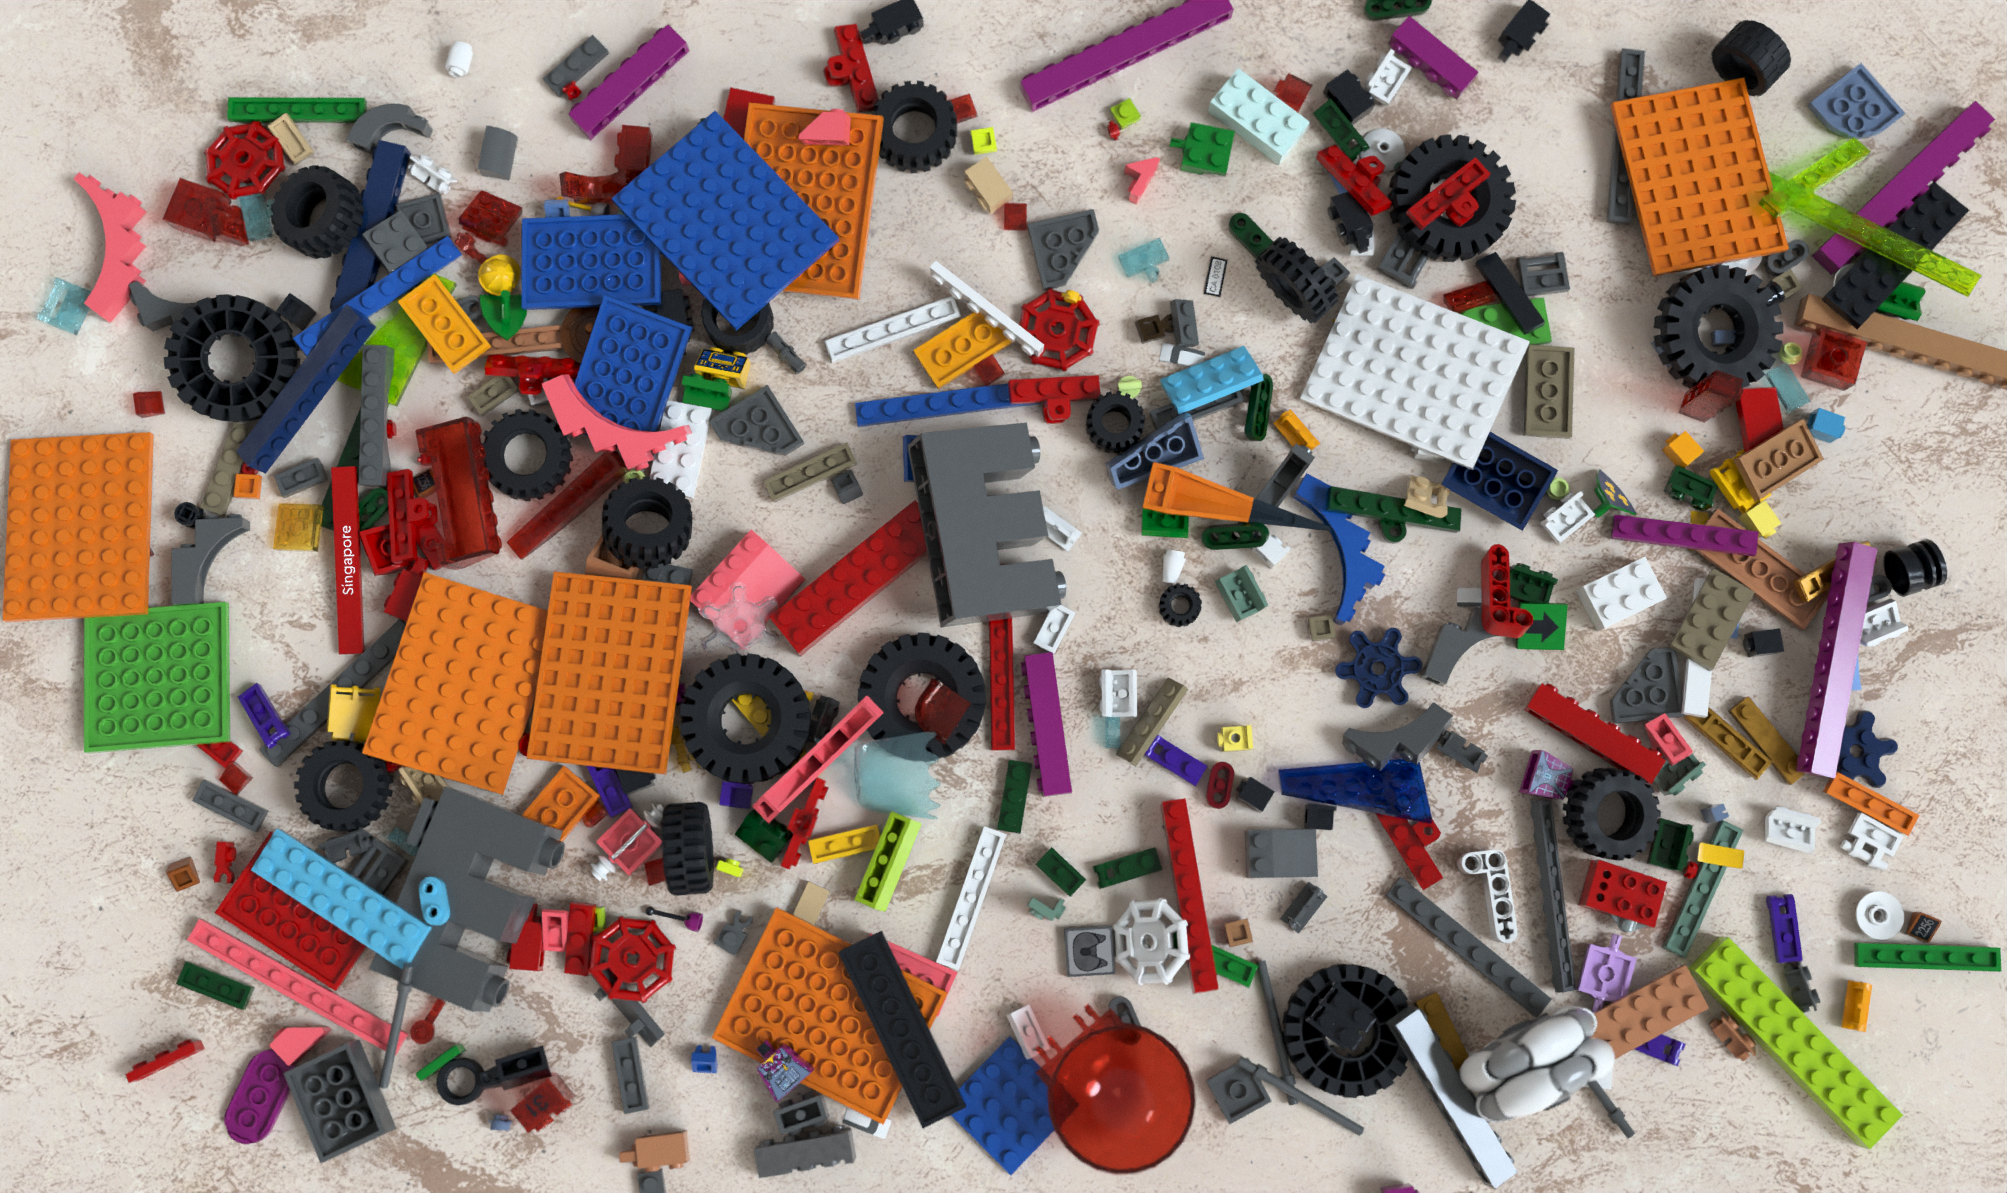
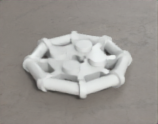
M1164 898L1145 901L1134 899L1130 901V906L1119 921L1113 924L1112 929L1115 933L1116 957L1114 959L1116 963H1120L1135 979V983L1138 985H1143L1144 983L1169 984L1183 963L1190 958L1186 930L1188 923L1167 904V900ZM1153 910L1152 917L1144 918L1142 911ZM1163 913L1173 925H1169L1161 919ZM1134 917V926L1132 928H1127L1126 926ZM1176 931H1177L1178 949L1173 948V934H1172V933H1174V932H1176ZM1124 935H1126V942H1127V950H1126V951H1125ZM1150 936L1154 941L1151 948L1150 944H1146V939H1149ZM1171 956L1176 957L1170 966L1166 968L1165 961L1169 960ZM1134 957L1138 961L1136 962L1138 964V967H1136L1128 958ZM1147 966H1156L1157 973H1147Z

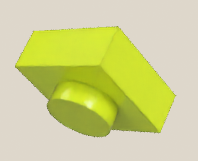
M993 127L971 130L974 155L997 152Z
M726 858L725 862L719 860L716 867L719 871L740 878L744 871V868L739 867L740 862L730 858Z

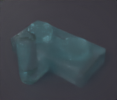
M261 193L239 197L248 239L252 242L273 237L269 218L273 215L271 205L275 201L269 199L266 203L265 195Z
M1158 238L1119 255L1118 259L1127 278L1145 271L1149 281L1154 283L1157 281L1160 272L1155 266L1169 261V256L1161 239Z

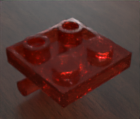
M481 190L460 215L459 224L463 225L462 229L475 234L476 238L488 243L494 242L505 247L508 239L504 236L522 215L523 207Z

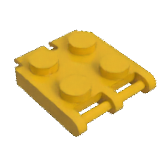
M1743 449L1738 451L1737 455L1732 459L1728 458L1723 461V465L1720 467H1714L1709 471L1710 476L1733 509L1738 508L1742 514L1771 496L1770 493L1760 500H1753L1736 464H1734V459L1745 453Z
M331 684L327 719V732H331V740H349L350 733H353V741L366 742L372 725L373 714L376 713L379 705L380 687L361 689L358 686L346 688L336 687V684ZM336 692H349L352 695L336 694ZM358 693L373 694V696H359Z

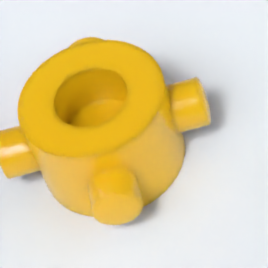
M1066 290V293H1062V297H1064L1066 302L1076 304L1077 301H1081V296L1076 291Z

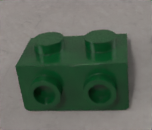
M1676 465L1673 467L1663 492L1668 493L1669 497L1676 501L1690 503V506L1696 510L1706 511L1713 507L1715 503L1712 500L1718 486L1715 482Z
M1521 563L1509 567L1510 598L1523 602L1549 603L1553 587L1558 582L1557 578L1552 577V573L1541 570L1538 573L1530 570V566Z
M753 809L746 816L734 835L772 863L786 843L793 837L794 833L787 830V826L779 823L776 819L767 823Z
M1658 818L1657 824H1660L1659 830L1654 832L1655 839L1651 844L1647 864L1674 872L1682 871L1688 862V855L1686 854L1688 845H1691L1694 838L1693 825Z

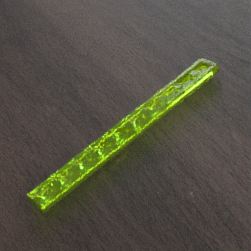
M1769 172L1777 204L1966 297H1969L1980 280L1981 274Z

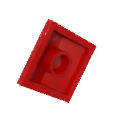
M389 524L358 533L374 576L394 574L407 569L408 566L412 567L416 560L397 564L391 562Z

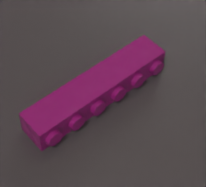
M669 24L664 28H659L650 41L641 44L637 52L631 58H626L614 73H609L601 85L592 88L581 103L578 102L573 105L568 113L572 122L591 141L689 52L687 42Z
M1053 652L1026 655L1024 657L1025 662L1020 663L1022 676H1027L1028 685H1024L1025 699H1030L1031 708H1027L1028 722H1033L1034 731L1030 732L1031 744L1037 747V755H1033L1035 769H1040L1041 778L1036 779L1038 793L1043 792V797L1071 794L1072 787Z

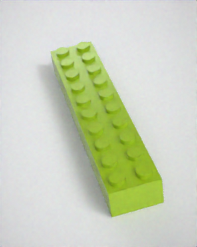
M1718 937L1688 967L1691 975L1736 1019L1744 1030L1859 1147L1871 1149L1903 1116L1729 937Z

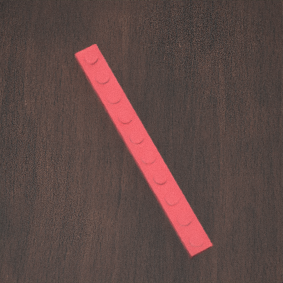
M204 919L198 920L187 941L386 1051L391 1029L389 1022ZM400 1030L395 1055H397L408 1036V1033Z

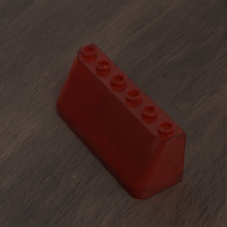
M466 416L415 430L419 453L430 456L445 537V541L435 543L439 566L459 570L499 554L502 542L496 528L498 519L492 506L494 497L489 489L488 480L490 475L485 467L484 458L486 453L481 444L480 435L482 431L480 424Z

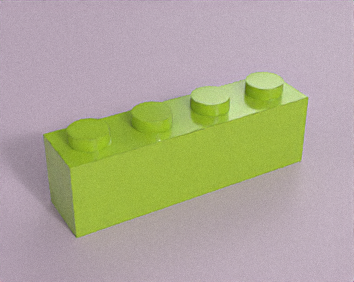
M893 811L890 812L854 899L855 901L873 909L886 912L922 823Z

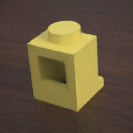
M1251 725L1222 727L1221 733H1217L1218 747H1222V752L1252 750ZM1237 734L1239 742H1233L1231 736Z

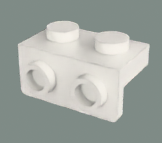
M1392 49L1387 55L1382 54L1376 64L1379 67L1376 73L1371 72L1365 81V84L1368 85L1365 92L1368 91L1375 100L1386 107L1412 68L1394 57L1395 51Z
M1581 491L1576 495L1572 492L1561 500L1562 506L1558 509L1553 506L1543 514L1545 519L1540 524L1557 544L1561 543L1595 515L1581 498L1584 495Z
M1890 598L1866 608L1860 640L1862 645L1866 647L1876 646L1883 640L1898 637L1901 633L1908 631V625L1900 622L1895 600Z
M1102 670V675L1099 678V685L1102 689V699L1100 700L1099 707L1102 716L1108 718L1137 717V670Z
M1774 807L1765 817V842L1812 853L1815 850V829L1821 823V819L1811 814L1799 813L1785 807Z

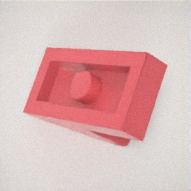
M1154 157L1125 165L1124 173L1134 178L1128 188V192H1130L1129 201L1137 205L1159 166V158Z
M1665 713L1644 725L1653 749H1660L1671 766L1693 753L1690 746Z
M542 910L543 950L566 952L569 922L568 911Z

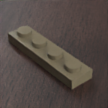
M236 422L233 423L201 503V509L225 517L234 495L236 474H241L242 465L244 464L243 459L236 451L253 428Z
M845 443L765 479L763 482L773 503L856 466L857 462L848 443Z
M1168 677L1116 755L1136 767L1188 689L1181 683Z

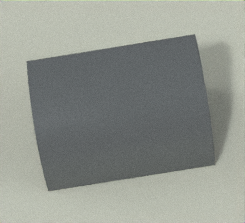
M486 125L478 170L482 176L510 180L518 137L515 134L498 127Z

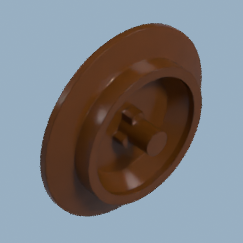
M600 307L573 308L563 320L560 331L562 346L568 356L579 364L582 362Z

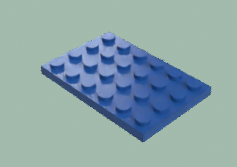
M625 214L522 218L523 310L600 307L604 295H609L635 306L661 305V252Z
M604 295L574 383L577 390L589 405L611 421L635 430L657 432L693 327L609 295Z

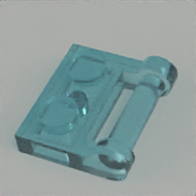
M55 277L51 294L42 312L38 313L36 319L77 335L90 309L84 302L92 291ZM63 290H68L56 318H52L51 315Z

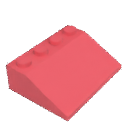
M751 529L691 594L690 602L744 648L768 622L769 617L787 601L806 579Z

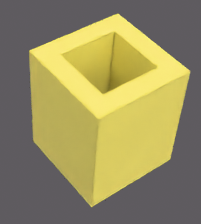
M1766 501L1757 504L1739 516L1747 530L1758 531V538L1761 536L1764 539L1770 537L1777 532L1775 527L1781 524Z

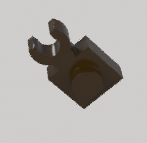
M1172 314L1166 315L1161 321L1159 315L1137 320L1135 325L1142 344L1164 338V331L1173 333V327L1168 324V320H1172Z

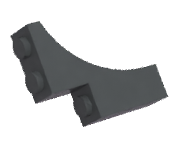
M138 281L129 284L131 293H129L130 299L139 310L137 314L138 320L142 326H146L153 332L169 325L172 326L175 320L180 321L184 317L181 313L189 306L195 307L198 305L197 302L177 303L164 300L153 295Z
M1295 444L1255 499L1279 507L1315 459L1312 455L1313 452L1304 445L1299 446Z
M229 514L227 518L206 515L204 519L195 520V545L181 544L180 548H172L171 604L178 606L204 603V586L211 564L218 553L230 541L250 531V521L243 518L240 514Z
M1482 606L1472 609L1464 631L1461 630L1462 627L1452 622L1440 626L1420 678L1440 686L1447 684L1457 661L1470 647L1484 639L1498 636L1489 634L1484 630L1482 626Z
M1433 702L1416 720L1394 730L1365 732L1348 728L1343 734L1342 744L1349 753L1357 754L1370 768L1375 767L1379 771L1383 769L1397 752L1405 761H1411L1417 765L1451 726L1453 715Z

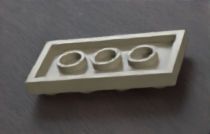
M1528 345L1526 350L1524 436L1570 439L1572 437L1574 347Z
M1713 568L1700 588L1669 648L1705 669L1713 670L1755 592Z

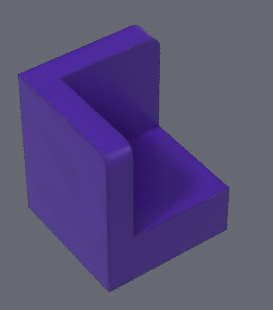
M722 781L719 805L750 809L753 786Z

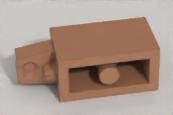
M687 1131L639 1136L635 1139V1144L631 1145L632 1150L619 1153L620 1163L633 1162V1167H638V1169L645 1168V1172L660 1170L659 1166L669 1165V1169L682 1168L684 1163L690 1160Z

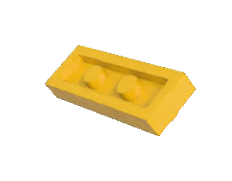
M878 824L809 840L813 864L875 850L881 836Z

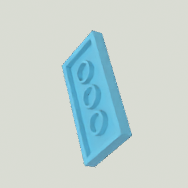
M1245 346L1160 379L1161 386L1178 415L1264 381L1262 372Z

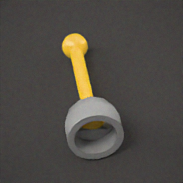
M560 196L556 198V200H562V199H564L563 197H560ZM568 201L569 206L591 211L593 216L610 214V205L607 203L598 202L591 207Z

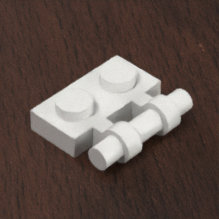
M1861 812L1857 813L1847 833L1855 837L1854 842L1850 843L1847 840H1843L1840 848L1846 850L1847 854L1853 858L1858 857L1862 859L1869 867L1885 871L1888 863L1881 860L1883 855L1893 857L1904 836ZM1864 844L1874 848L1872 854L1862 849Z

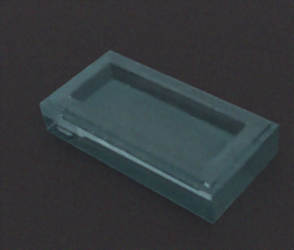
M1787 363L1765 374L1771 386L1776 387L1778 398L1787 413L1810 402V399Z

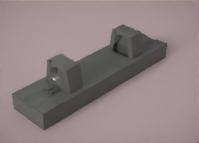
M609 969L602 971L610 983L614 985L617 979ZM622 983L619 989L628 990ZM601 986L594 993L599 1001L608 996ZM612 999V1002L631 1023L625 1030L629 1038L639 1033L651 1048L665 1035L638 1001Z

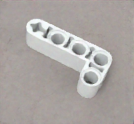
M1500 850L1461 854L1457 859V867L1460 872L1464 874L1482 873L1492 938L1501 943L1513 942L1517 937V924L1505 854ZM1491 854H1494L1498 859L1495 867H1492L1488 862ZM1468 857H1471L1475 862L1472 870L1467 869L1465 866V860ZM1495 878L1501 881V888L1498 891L1492 887V881ZM1498 902H1502L1505 906V911L1502 915L1496 912V904ZM1506 918H1507V922H1506V921H1502V922H1498V921H1497V919H1506ZM1508 929V934L1500 935V931Z

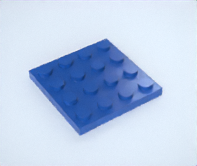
M1009 1036L959 1088L967 1107L951 1116L1012 1175L1068 1117L1078 1104L1032 1058L1026 1060L1021 1047Z

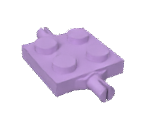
M1611 934L1609 947H1599L1592 944L1587 946L1576 990L1588 993L1595 998L1592 1013L1603 1008L1605 1001H1616L1628 994L1637 958L1625 955L1618 950L1622 937L1620 935Z

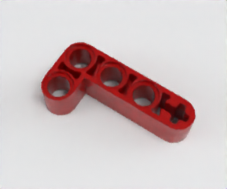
M1492 545L1481 560L1482 626L1487 633L1492 635L1520 638L1533 624V616L1528 610L1510 607L1509 552L1503 545Z

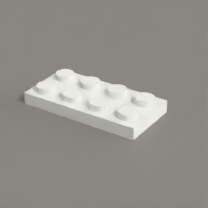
M668 400L663 413L660 431L689 425L692 434L687 435V441L674 445L673 442L666 444V450L654 455L650 479L656 480L657 477L664 479V483H673L676 485V490L681 489L684 492L685 498L694 499L710 425L709 420H711L713 411L711 408Z

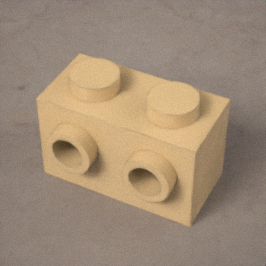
M987 156L964 171L965 180L963 182L969 192L974 191L978 197L976 200L983 210L987 209L990 215L1013 200L1012 190Z

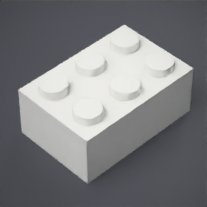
M1646 557L1576 590L1597 632L1667 599Z

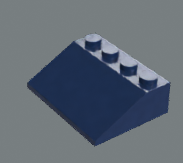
M1489 432L1473 470L1452 462L1441 485L1523 531L1558 470L1494 433Z

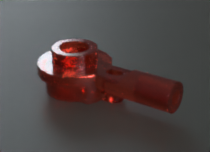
M459 232L457 234V238L454 240L457 246L482 265L488 258L476 249L474 238L467 232L464 234Z
M437 998L425 1020H419L412 1025L410 1035L413 1041L418 1044H426L434 1038L436 1027L434 1022L446 1003L444 1000Z

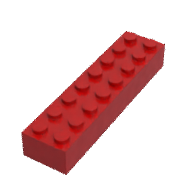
M914 500L769 617L800 656L927 555L918 502Z

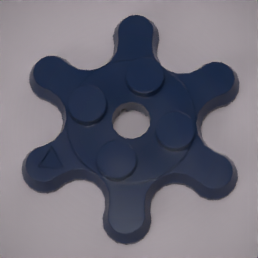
M1397 628L1386 630L1383 639L1377 643L1369 641L1364 632L1354 631L1350 635L1349 641L1356 650L1355 659L1351 662H1341L1335 668L1338 678L1343 680L1355 679L1359 683L1360 690L1356 696V703L1361 708L1370 707L1375 696L1380 693L1387 694L1396 705H1403L1408 701V693L1402 687V678L1406 674L1420 672L1423 664L1418 657H1403L1399 654L1398 644L1401 641L1402 635ZM1374 662L1383 664V674L1376 675L1373 672L1372 665Z
M1864 710L1858 713L1856 722L1852 726L1844 727L1836 772L1852 780L1856 777H1863L1872 787L1881 788L1886 783V776L1879 769L1880 758L1885 755L1895 754L1898 744L1891 738L1877 739L1872 732L1875 716L1872 712ZM1853 745H1857L1862 750L1857 758L1853 757L1850 753V748Z

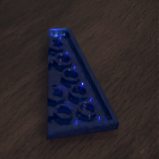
M1393 759L1381 771L1375 767L1370 768L1364 762L1278 770L1281 795L1429 824L1432 823L1433 819L1420 762L1415 765L1413 762H1407L1404 759Z

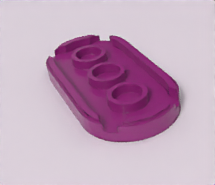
M273 1049L263 1051L250 1060L225 1112L224 1123L228 1130L227 1133L238 1143L251 1144L265 1139L272 1131L291 1091L284 1073L295 1068L296 1065L288 1066Z

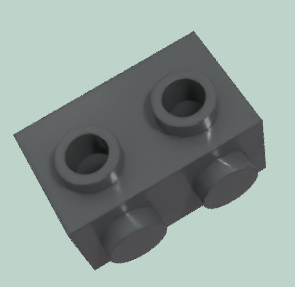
M811 1091L801 1095L802 1100L793 1103V1100L789 1099L778 1103L779 1108L773 1112L780 1134L788 1133V1136H793L803 1132V1127L811 1125L812 1128H816L826 1124L825 1120L828 1119L829 1113L823 1094L816 1095L815 1091Z

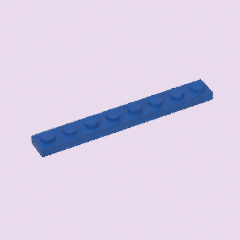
M446 236L293 337V340L307 357L346 304L369 318L462 256L461 252L449 236Z
M1008 383L858 402L855 403L858 427L1040 403L1010 404Z

